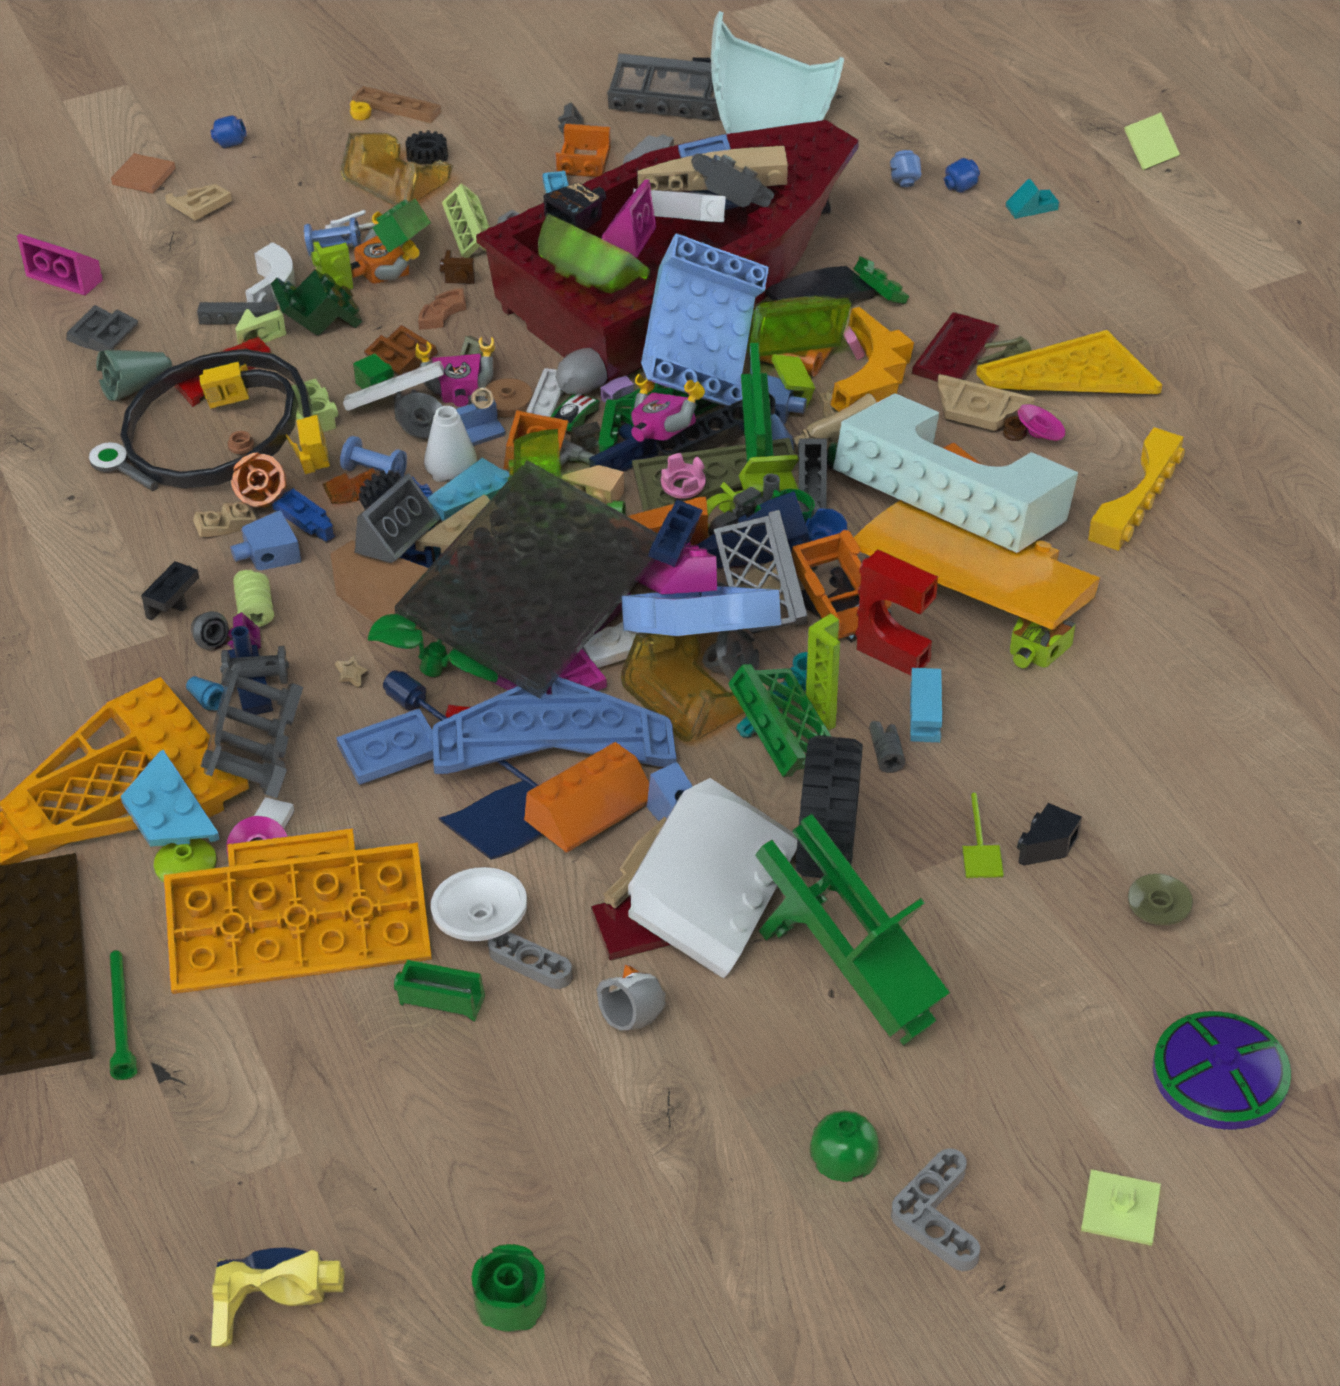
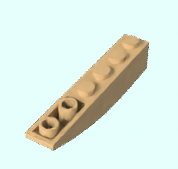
M784 146L742 148L703 153V155L712 159L715 154L721 158L723 154L731 157L736 161V166L742 169L747 166L758 173L757 177H759L764 186L787 185L788 164ZM692 156L664 162L637 171L638 187L645 179H649L651 190L675 192L708 190L703 178L704 175L696 171V169L694 170L692 166Z

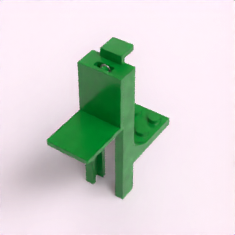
M810 814L802 819L801 824L794 828L792 832L818 865L824 876L808 888L772 839L762 845L755 856L786 898L758 931L767 941L774 935H777L778 938L783 937L794 928L793 925L797 922L806 924L888 1036L891 1037L901 1029L904 1030L906 1035L900 1039L904 1046L937 1021L929 1009L937 1005L950 993L902 929L925 902L920 898L890 918L813 814ZM829 891L838 892L868 932V936L855 949L822 907L828 901L825 896Z

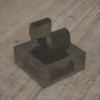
M598 422L573 427L570 442L585 448L591 454H596L595 447H598L601 430Z

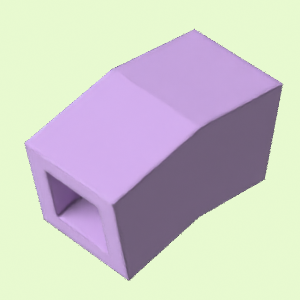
M627 376L611 380L601 387V401L606 403V399L616 400L633 392L634 384Z

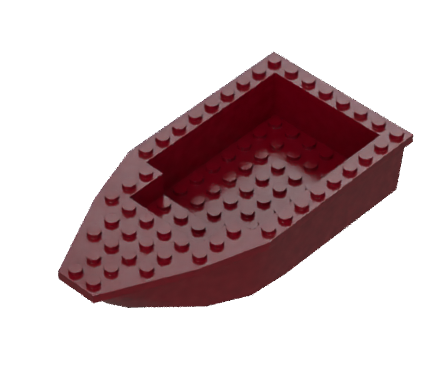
M827 120L726 134L730 149L784 146L788 164L787 185L766 186L774 193L769 206L764 207L751 202L749 206L727 209L724 211V222L655 216L656 228L637 257L607 258L606 249L602 246V235L625 202L633 194L634 189L638 188L637 171L680 159L678 145L644 153L642 156L582 184L590 190L601 187L605 191L607 198L606 201L602 202L601 219L576 237L544 216V202L476 234L477 244L483 247L487 253L495 298L501 302L504 313L507 315L515 313L526 322L528 331L561 356L565 357L573 351L582 348H592L596 351L606 368L607 380L605 384L611 380L626 376L642 368L641 362L658 270L674 235L677 233L769 267L765 286L766 291L770 286L787 279L802 258L835 182L858 150L859 140ZM765 291L755 297L754 306L768 297Z

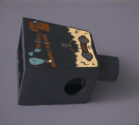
M574 183L543 195L544 216L576 237L601 219L602 202L606 201V193L601 187L590 190L581 183Z

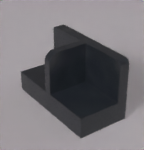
M174 561L141 595L146 618L153 620L161 611L167 612L171 607L184 611L187 608L184 593L199 579L198 569Z

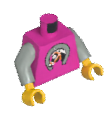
M480 337L479 346L483 352V357L480 354L437 357L432 358V361L429 360L431 344L427 341V351L421 352L417 343L415 353L422 360L420 367L436 361H441L444 367V374L424 382L425 386L435 394H439L444 403L453 402L457 407L466 406L469 402L468 396L472 395L478 388H485L493 378V357H491V353L495 350L494 339L491 337V344L483 346V338Z
M641 374L636 376L635 383L640 388V393L636 395L634 410L631 414V421L634 425L631 432L634 439L639 442L645 438L667 440L696 422L694 411L697 404L695 401L702 398L705 394L704 387L698 381L696 383L693 380L686 382L684 390L689 394L688 398L659 393L647 395L654 389L655 383L648 381L647 377L645 380Z

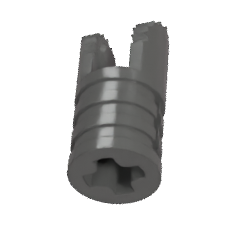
M872 721L869 730L879 768L886 773L899 771L904 767L906 761L896 725H888L884 733L881 722Z

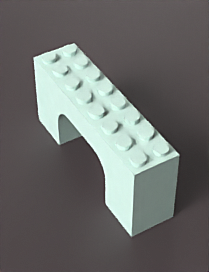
M896 393L843 420L841 423L834 470L1011 551L1020 552L1067 521L1078 472L1030 452L1010 465L992 467L981 465L933 444L939 412Z

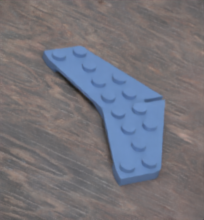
M545 674L446 718L436 723L432 729L434 774H449L552 747L595 754L614 742H617L635 755L639 763L667 767L676 762L672 723L668 717L551 674L550 678L551 694L549 695L546 692Z

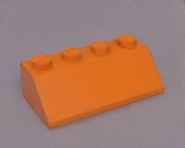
M614 742L528 791L526 794L524 820L568 853L646 806L649 781L637 757L617 742Z

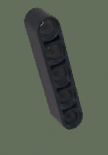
M769 394L770 415L775 414L776 401L772 394ZM742 400L696 419L694 424L667 440H657V457L714 449L745 436L744 420H736L738 418L744 419Z

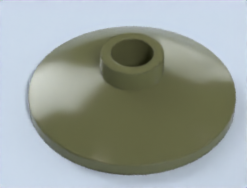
M1165 874L1142 876L1133 882L1128 892V903L1132 911L1142 920L1155 925H1173L1183 921L1190 914L1193 905V898L1187 886L1180 880Z

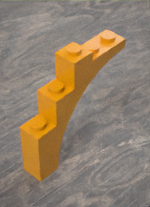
M861 307L851 309L848 326L851 327L860 345L865 350L868 362L860 371L852 376L834 383L830 405L838 412L849 407L868 393L875 398L876 402L894 393L897 394L898 386L903 382L906 365L910 364L914 341L899 329L889 331Z

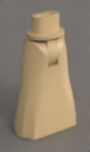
M868 393L842 411L809 424L807 430L806 428L802 430L801 435L792 438L796 455H798V442L800 438L827 439V449H829V445L832 442H838L842 421L877 403L875 398Z

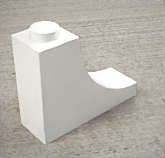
M651 190L655 216L724 222L726 196Z

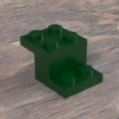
M315 269L297 288L291 282L287 281L285 283L278 277L271 283L282 313L316 336H319L338 316L355 328L363 322L358 312L360 309L352 299L353 293L346 286L340 287L337 285L335 280L327 273L323 275Z

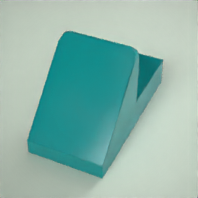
M1028 179L1006 201L1005 206L1013 217L1017 219L1059 210V201L1050 189L1039 190L1033 181Z

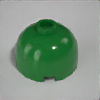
M834 1111L822 1118L814 1128L810 1143V1155L816 1163L817 1170L829 1179L841 1182L853 1181V1177H858L862 1174L863 1177L869 1175L877 1165L880 1145L876 1129L866 1117L854 1111Z

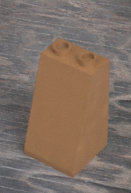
M354 540L349 541L330 553L336 595L373 623L384 615L399 614L412 619L416 625L415 629L423 631L445 616V609L435 605L428 596L430 587L435 583L442 582L439 572L400 557L394 562L389 563L355 553Z

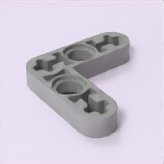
M949 1148L939 1152L894 1198L891 1219L898 1228L951 1267L959 1271H969L975 1268L979 1262V1242L935 1209L965 1177L967 1163L965 1156L960 1151ZM944 1165H957L956 1169L954 1167L949 1168L945 1172L944 1178L941 1176L944 1172ZM924 1183H932L937 1186L938 1192L928 1195L923 1193L919 1187ZM915 1199L916 1203L913 1214L907 1212L905 1215L901 1214V1209L908 1210L913 1205ZM934 1225L941 1227L945 1234L939 1238H932L925 1230L929 1226ZM965 1249L970 1250V1255L964 1253L962 1256H959L957 1254L958 1250L961 1252Z

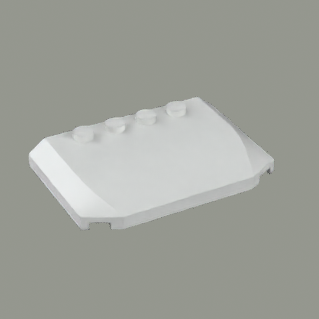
M709 778L682 793L628 885V895H631V908L628 910V917L724 979L741 955L777 887L755 854L762 845L772 839L790 862L797 849V837L792 831Z

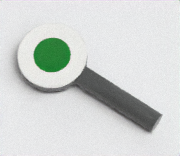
M103 443L91 450L89 460L94 469L103 472L118 469L149 490L154 491L157 489V481L127 463V452L122 445Z

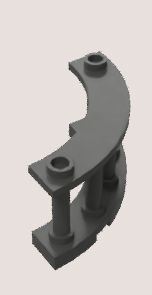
M235 663L231 669L226 668L222 676L220 685L225 686L216 713L208 747L203 755L200 767L204 768V774L209 776L213 775L214 769H218L259 783V787L262 788L264 794L277 798L287 771L285 762L279 760L280 757L284 758L289 739L288 736L283 734L286 724L291 725L293 723L304 687L292 683L288 685L287 689L282 688V690L239 676L241 665ZM234 686L277 701V705L281 706L278 718L269 720L229 706ZM225 717L267 731V735L272 736L271 743L264 745L223 731ZM221 743L262 756L261 760L266 762L260 764L222 751Z

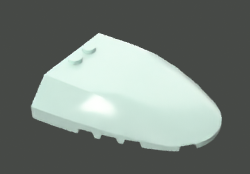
M719 11L714 20L711 73L717 107L726 133L823 120L836 92L844 58L840 57L831 63L807 65L734 37L722 20L723 12Z

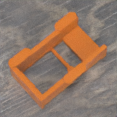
M848 530L793 546L791 552L796 574L821 618L831 613L839 619L838 639L854 635L858 627L857 609L859 606L836 613L831 604L832 602L858 595L861 582V574L859 573L861 562L857 556L860 553V547ZM838 560L855 590L828 598L811 567ZM885 600V605L888 609L891 607L892 602Z

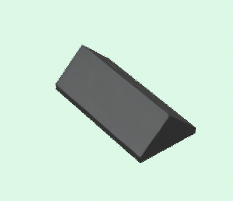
M409 473L403 476L357 516L355 553L392 563L441 518Z

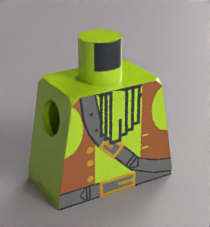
M1019 617L1012 632L1010 653L1014 655V663L1020 668H1027L1030 663L1043 668L1048 667L1072 646L1076 623L1065 620L1051 630Z

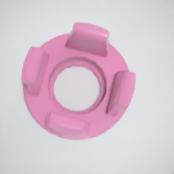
M681 453L669 456L667 469H662L661 471L662 489L668 495L675 498L685 499L698 495L704 489L706 483L705 474L703 473L704 464L699 457L694 458L692 465L684 463ZM686 479L683 481L682 488L674 486L677 480Z

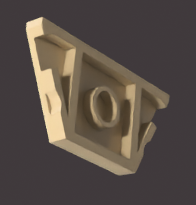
M940 374L938 376L937 385L944 416L946 419L996 431L1004 426V421L1008 417L1018 416V409L1022 405H1034V397Z
M482 495L422 535L415 542L416 550L424 551L427 546L441 547V553L455 554L458 550L462 554L465 550L469 549L467 544L473 540L491 537L496 542L500 541L511 533V525L486 495Z

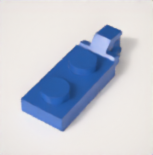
M294 488L284 493L282 497L272 504V508L275 511L281 510L286 519L306 533L308 532L310 535L316 533L318 538L325 542L335 537L332 528L333 524H331L330 519L327 517L326 511Z

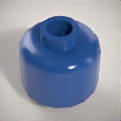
M234 115L216 119L213 129H211L213 141L215 143L218 142L222 148L243 143L244 137L247 135L244 122Z
M960 158L946 167L944 183L949 190L954 189L956 192L963 193L977 184L978 177L980 176L979 168L972 159Z

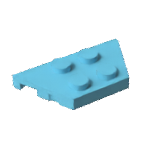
M164 750L160 751L121 795L122 804L150 847L165 846L169 843L178 845L190 844V839L209 838V842L219 840L218 831Z

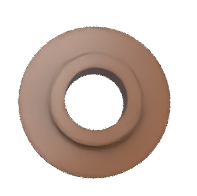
M236 431L229 437L228 449L232 453L243 455L254 448V439L246 431Z

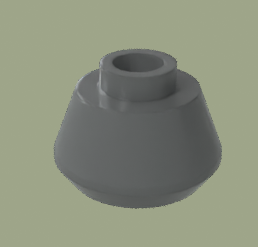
M209 611L200 614L192 621L191 634L196 644L203 649L213 650L220 647L228 636V622L218 612Z

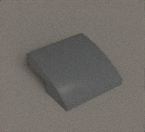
M94 305L67 332L66 340L95 351L113 350L135 328L138 320L118 309L111 314Z

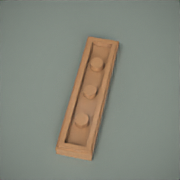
M362 86L352 96V100H355L356 103L365 102L370 105L371 109L427 123H432L442 112L441 105L366 86Z

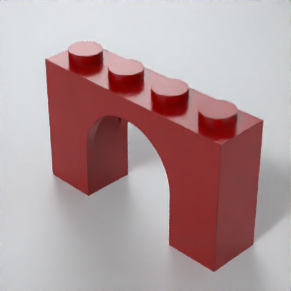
M877 549L869 558H865L859 568L861 582L858 589L860 599L857 609L858 627L855 632L857 637L856 650L911 676L912 668H925L930 662L932 640L900 625L890 615L885 605V600L921 615L936 599L938 576Z

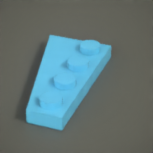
M481 458L427 499L441 517L440 519L444 521L482 495H486L493 501L514 492L520 487L521 480L512 476L508 471L502 470Z

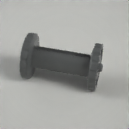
M278 646L277 655L231 658L229 650H222L221 652L222 666H220L222 676L226 668L231 669L232 665L237 663L241 665L239 676L245 678L279 676L281 684H288L287 668H289V662L287 661L285 646Z

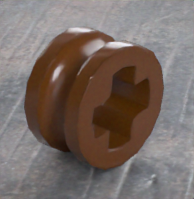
M1018 416L1008 417L1004 421L1003 435L1008 440L1021 441L1027 435V427Z

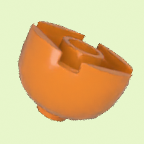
M249 454L243 457L233 469V480L231 479L233 491L243 503L249 506L267 508L272 506L285 493L287 488L286 473L283 466L270 455Z

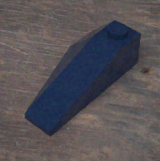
M794 491L767 500L759 505L761 510L748 518L746 515H743L737 519L740 523L769 516L768 512L780 510L790 551L792 552L793 546L810 542L809 532ZM765 525L753 527L748 536L762 543L767 535ZM734 533L721 535L723 544L733 550L741 537ZM715 534L697 545L699 549H707V553L716 556V568H723ZM745 540L738 553L752 559L758 547ZM768 540L765 546L771 548ZM762 550L755 562L758 564L769 563L774 560L773 555ZM726 552L727 560H728L729 556L731 555V554L728 553V552ZM734 557L729 567L748 564Z

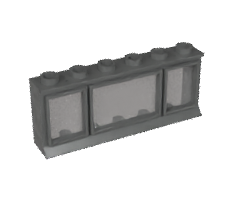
M618 53L617 66L609 91H607L609 109L721 121L713 88L711 63Z

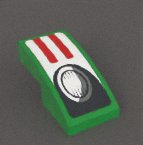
M574 394L565 400L551 417L567 420L568 426L566 430L571 432L584 426L586 415L599 410L600 400L584 394Z

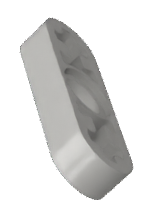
M509 931L499 937L488 940L489 956L493 961L553 989H561L571 983L572 965L567 958ZM527 955H534L539 958L533 964H525L521 961Z

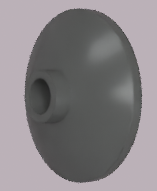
M419 392L410 393L402 397L398 402L396 418L399 425L410 435L429 439L435 412L443 405L431 395Z

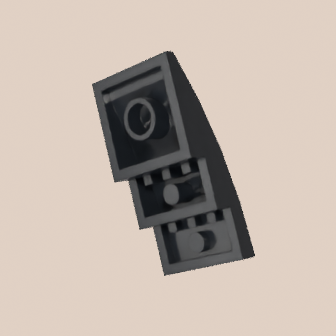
M837 266L808 271L787 278L767 288L765 294L791 317L807 318L830 317L833 308H851L855 299H872L876 290L849 267Z

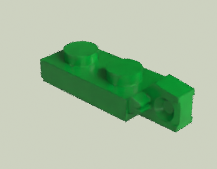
M859 256L855 267H853V270L860 274L859 277L888 301L906 304L909 295L902 290L903 286L893 280H889L886 272L874 268L873 261Z

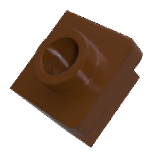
M446 250L445 258L440 260V273H444L445 283L474 284V258H453L452 251Z

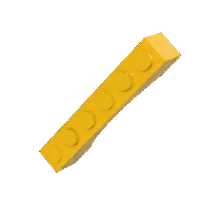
M1153 427L1143 443L1140 463L1144 469V479L1128 494L1101 504L1091 519L1089 541L1117 551L1120 550L1125 541H1130L1135 525L1140 526L1145 510L1151 509L1155 495H1160L1164 488L1166 478L1170 479L1172 477L1175 464L1182 462L1185 454V449L1182 448L1183 436Z

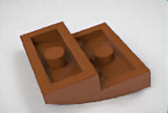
M401 325L388 338L380 335L364 353L366 356L375 353L385 363L390 364L394 373L399 376L420 367L422 360L416 356V345L418 343L421 352H426L427 340ZM430 343L431 355L429 360L438 353L436 346Z

